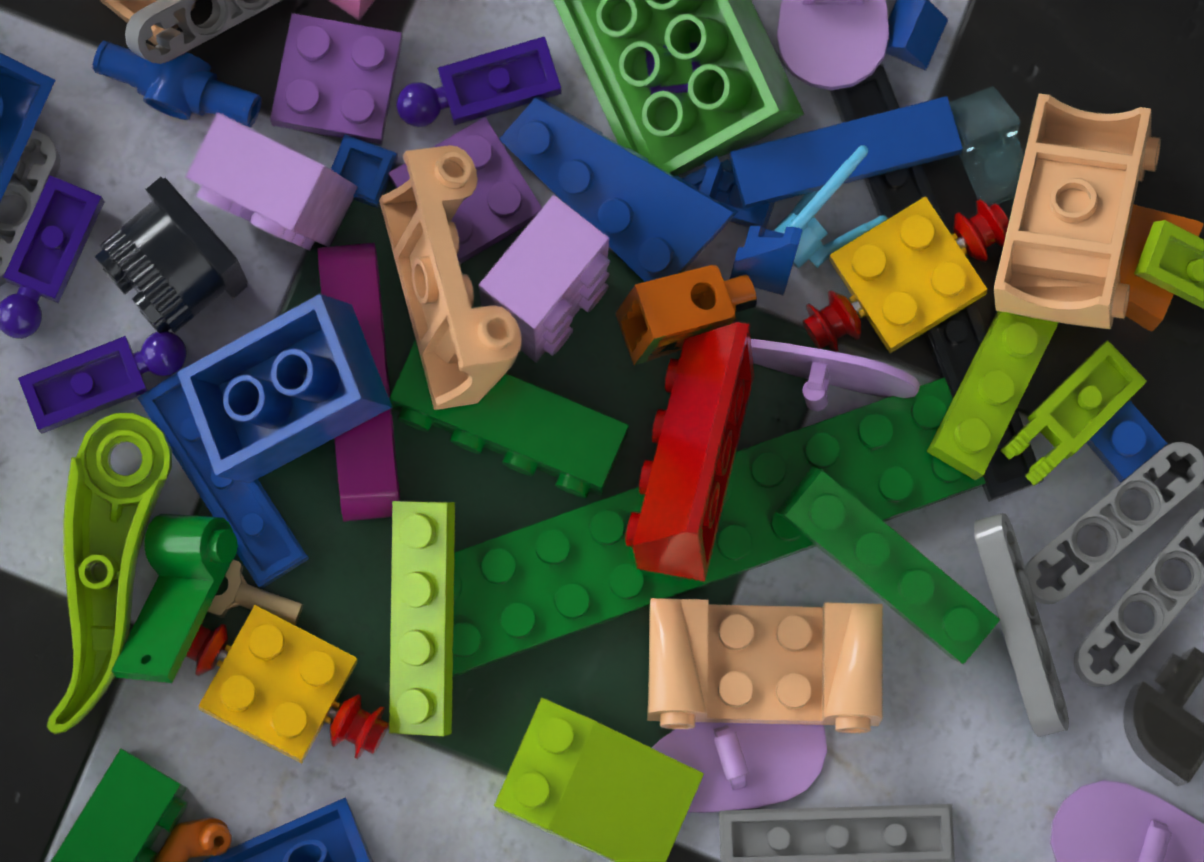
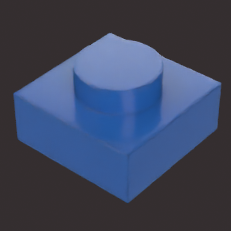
M1130 400L1086 442L1120 482L1125 480L1167 444Z

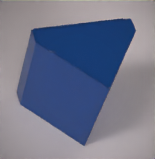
M896 0L888 18L889 41L886 54L927 70L949 19L929 0Z

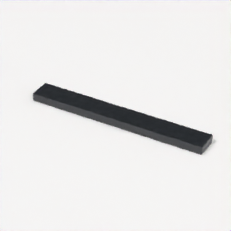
M883 64L879 65L870 77L853 87L830 90L842 123L900 108ZM922 164L864 179L878 216L885 215L889 219L926 196L944 223ZM976 302L924 333L941 378L945 377L953 398L987 333ZM1017 409L983 475L986 482L983 485V489L988 502L1035 486L1025 477L1029 472V468L1037 461L1031 444L1020 455L1014 456L1010 460L1000 451L1024 427Z

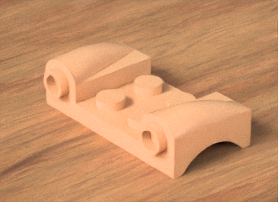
M1038 94L994 285L996 311L1102 329H1111L1114 317L1125 318L1130 285L1120 283L1121 260L1138 181H1143L1145 170L1156 171L1161 139L1151 137V108L1139 107L1128 112L1115 114L1092 113L1068 106L1051 95Z
M449 145L405 151L403 158L407 165L410 179L398 188L382 195L379 202L434 410L478 404L510 369L520 351L522 340L516 319L505 308L494 305L472 308L474 302L472 283L468 275H462L458 262L459 236L457 228L451 220L462 201L471 196L476 189L478 180L476 167L466 151L458 146Z
M650 599L647 721H660V727L666 729H691L695 727V722L835 725V731L841 733H866L871 731V726H879L883 719V604L825 602L823 607L713 605L709 604V600Z

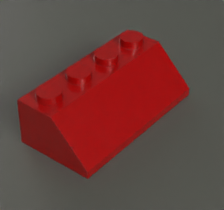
M736 322L684 339L680 359L671 358L665 380V391L671 393L667 410H657L652 431V442L658 443L654 461L645 460L640 476L639 493L645 495L641 513H631L626 532V546L633 547L637 569L700 581L706 580L754 380L750 327L747 323Z

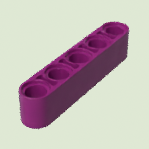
M375 242L318 248L321 294L352 304L390 398ZM392 408L334 438L343 522L392 517V501H400Z

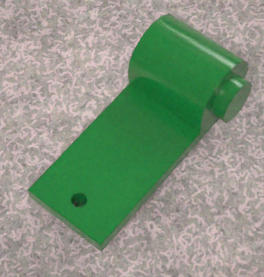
M161 513L155 516L149 523L145 534L144 549L149 564L159 576L111 670L116 678L173 683L221 582L237 553V538L227 520L220 517Z

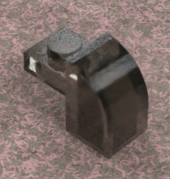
M1196 647L1184 652L1181 657L1175 653L1169 656L1154 678V682L1161 686L1158 691L1144 681L1134 685L1127 696L1123 713L1125 734L1135 754L1147 766L1177 787L1188 784L1204 761V723L1183 709V706L1204 677V653Z

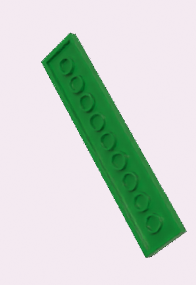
M945 377L920 386L919 392L915 397L900 398L891 396L737 451L705 581L637 569L633 547L626 546V532L631 513H641L645 495L639 493V487L454 552L453 677L650 606L651 598L672 599L816 547L814 543L776 512L812 467L823 470L884 522L983 487L986 483L983 476L974 480L927 452L953 400Z

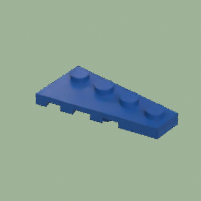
M542 97L534 98L499 138L566 205L609 238V247L645 282L684 272L739 212L722 201L718 202L697 190L696 186L684 179L673 176L652 164L646 157L632 149L625 148L607 138L601 131Z

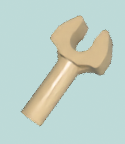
M233 560L224 576L228 579V589L222 595H215L207 611L212 615L223 618L227 611L232 608L242 606L252 610L254 605L296 625L301 615L303 604L247 584L242 575V564L239 561Z

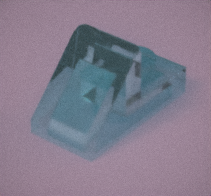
M994 86L949 102L963 147L959 155L977 199H981L988 206H991L994 203L998 204L1015 198L1024 159V152L1016 135L1022 124L1018 115Z

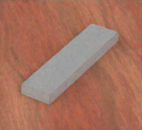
M952 804L719 811L720 862H955Z

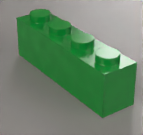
M416 340L389 398L392 408L400 411L397 419L404 424L424 432H429L431 425L452 433L449 441L458 447L476 454H481L484 447L505 456L502 462L505 466L528 476H534L536 470L558 478L555 483L556 487L584 499L587 498L589 491L602 496L627 438L629 425L507 373L478 404L434 410Z
M812 467L776 511L946 655L963 665L1001 620L823 470Z
M120 748L51 862H153L157 853L150 848L161 830L164 829L170 833L186 810L188 802L182 799V796L187 787Z

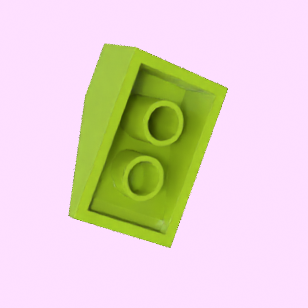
M541 698L494 803V807L502 813L613 862H666L704 773L599 722Z

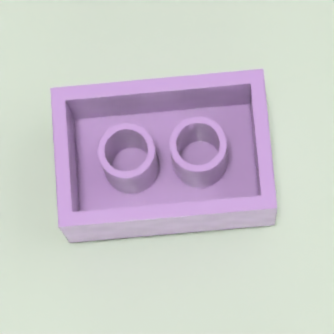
M553 195L479 284L481 307L501 306L513 315L521 332L520 350L534 362H537L545 351L553 356L571 335L573 329L569 325L580 308L590 312L609 287L605 283L610 274L607 272V267L610 263L608 259L609 238Z

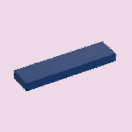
M945 96L731 151L729 159L744 210L819 191L861 145L867 146L868 154L843 184L961 154L963 147L948 97Z
M177 373L137 397L150 419L166 434L173 455L212 516L224 518L230 523L237 538V554L260 589L265 588L309 559L258 479L251 483H246L215 475Z

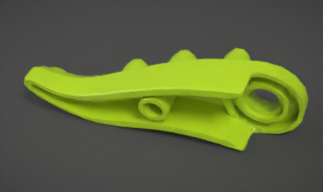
M114 413L98 420L86 432L77 456L71 457L63 516V557L73 644V672L66 694L48 718L47 728L54 734L67 732L81 722L102 698L115 677L111 670L123 649L130 631L133 586L138 555L152 512L172 469V449L166 434L152 420L135 413ZM124 442L135 444L142 454L140 468L131 475H120L111 465L113 449Z

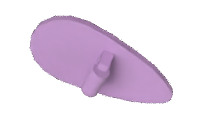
M782 0L777 30L782 61L793 76L810 87L837 90L857 85L870 77L885 58L889 41L886 0Z
M751 339L753 363L808 379L803 386V395L807 407L812 411H821L827 406L829 385L887 398L891 396L910 398L915 397L919 392L920 383L915 377L882 362L829 350Z
M695 722L694 728L675 729L660 739L652 749L704 773L688 813H706L754 809L785 802L801 794L811 786L821 773L827 753V744L823 725Z
M1103 780L1081 786L1063 800L1052 820L1050 844L1056 862H1204V824L1153 794L1127 783Z

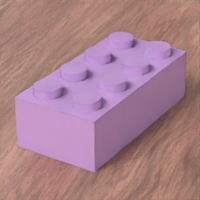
M219 113L216 114L185 177L201 185L196 195L197 197L238 217H242L248 220L249 223L309 251L315 241L330 247L358 187L326 166Z

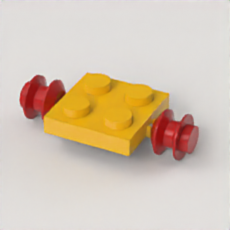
M925 196L831 253L829 261L852 296L848 300L844 295L830 290L828 291L829 305L821 310L810 303L807 304L806 309L809 317L802 322L808 335L818 349L828 346L832 351L839 352L838 338L848 334L854 339L859 340L862 324L860 318L866 316L889 353H892L984 297L988 289L965 254L979 261L986 262L988 261L987 247L996 243L1003 248L1009 219L1004 211L996 203L988 206L983 200L979 199L976 201L977 214L968 219L959 212L955 214L954 234L951 235Z
M254 605L232 646L227 645L228 634L225 624L222 623L212 631L204 627L202 622L186 657L196 662L195 675L197 676L213 670L216 665L219 669L198 705L200 711L301 764L305 760L324 723L331 724L329 730L331 746L336 747L344 740L354 744V758L359 759L364 750L371 754L376 752L389 727V723L381 719L385 707L381 706L372 714L361 709L362 696L360 694L345 700L341 707V704L337 702L358 663L356 657Z

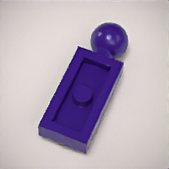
M543 36L438 67L441 87L433 88L431 85L423 82L411 83L399 93L396 106L401 119L414 127L430 125L438 118L441 110L449 108L455 126L530 104L534 98L542 97L547 99L560 95L561 85L546 38Z
M51 175L49 176L3 276L6 282L19 287L16 294L9 295L0 302V330L4 334L16 339L31 336L38 330L42 321V311L38 304L40 297L42 296L59 303L105 203L102 196Z
M170 331L152 333L143 342L141 350L133 353L126 336H123L21 376L18 380L36 427L43 434L142 395L148 391L142 374L150 371L158 376H169L178 372L185 363L187 351L182 339Z

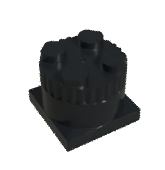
M159 177L145 189L152 202L99 245L102 251L95 258L103 267L104 272L124 295L132 289L138 293L132 300L140 309V313L158 333L169 330L176 333L224 291L234 299L248 287V281L236 256L167 178Z

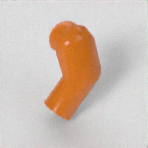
M208 817L181 822L173 828L153 862H187L189 858L222 855L230 848L232 843L231 832L222 820Z

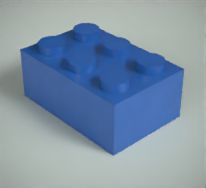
M323 294L309 299L177 372L215 475L246 483L255 481L392 408L352 304Z

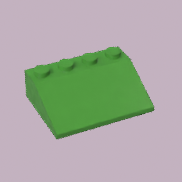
M553 0L618 144L646 157L649 162L673 176H678L699 167L716 156L718 158L731 151L754 143L805 115L752 0ZM697 42L698 47L692 52L689 43ZM646 50L652 53L655 60L654 70L649 77L645 56ZM691 61L700 62V67L693 72ZM660 84L661 87L688 84V92L686 93L659 91L651 95L650 88Z

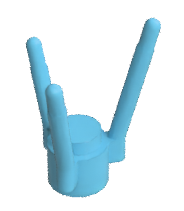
M859 146L819 191L804 194L791 213L773 230L785 233L786 227L803 229L793 265L798 269L808 260L818 268L829 258L831 253L888 219L887 216L881 215L825 245L821 242L828 232L814 215L868 154L867 146Z

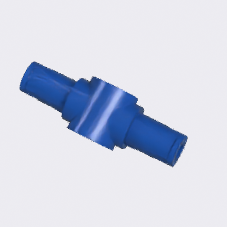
M104 40L100 43L94 56L93 70L95 73L137 88L138 94L144 95L143 101L147 105L171 117L190 120L192 113L203 116L205 113L214 115L219 113L247 127H252L258 117L262 104L260 95L218 81L217 74L210 72L211 66L188 52L171 61L158 64L151 63L137 56L130 49Z

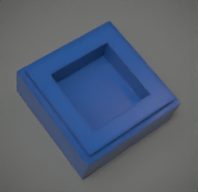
M344 134L331 170L358 186L354 194V200L378 208L380 205L379 200L384 195L390 180L389 172L394 169L398 155L393 151Z

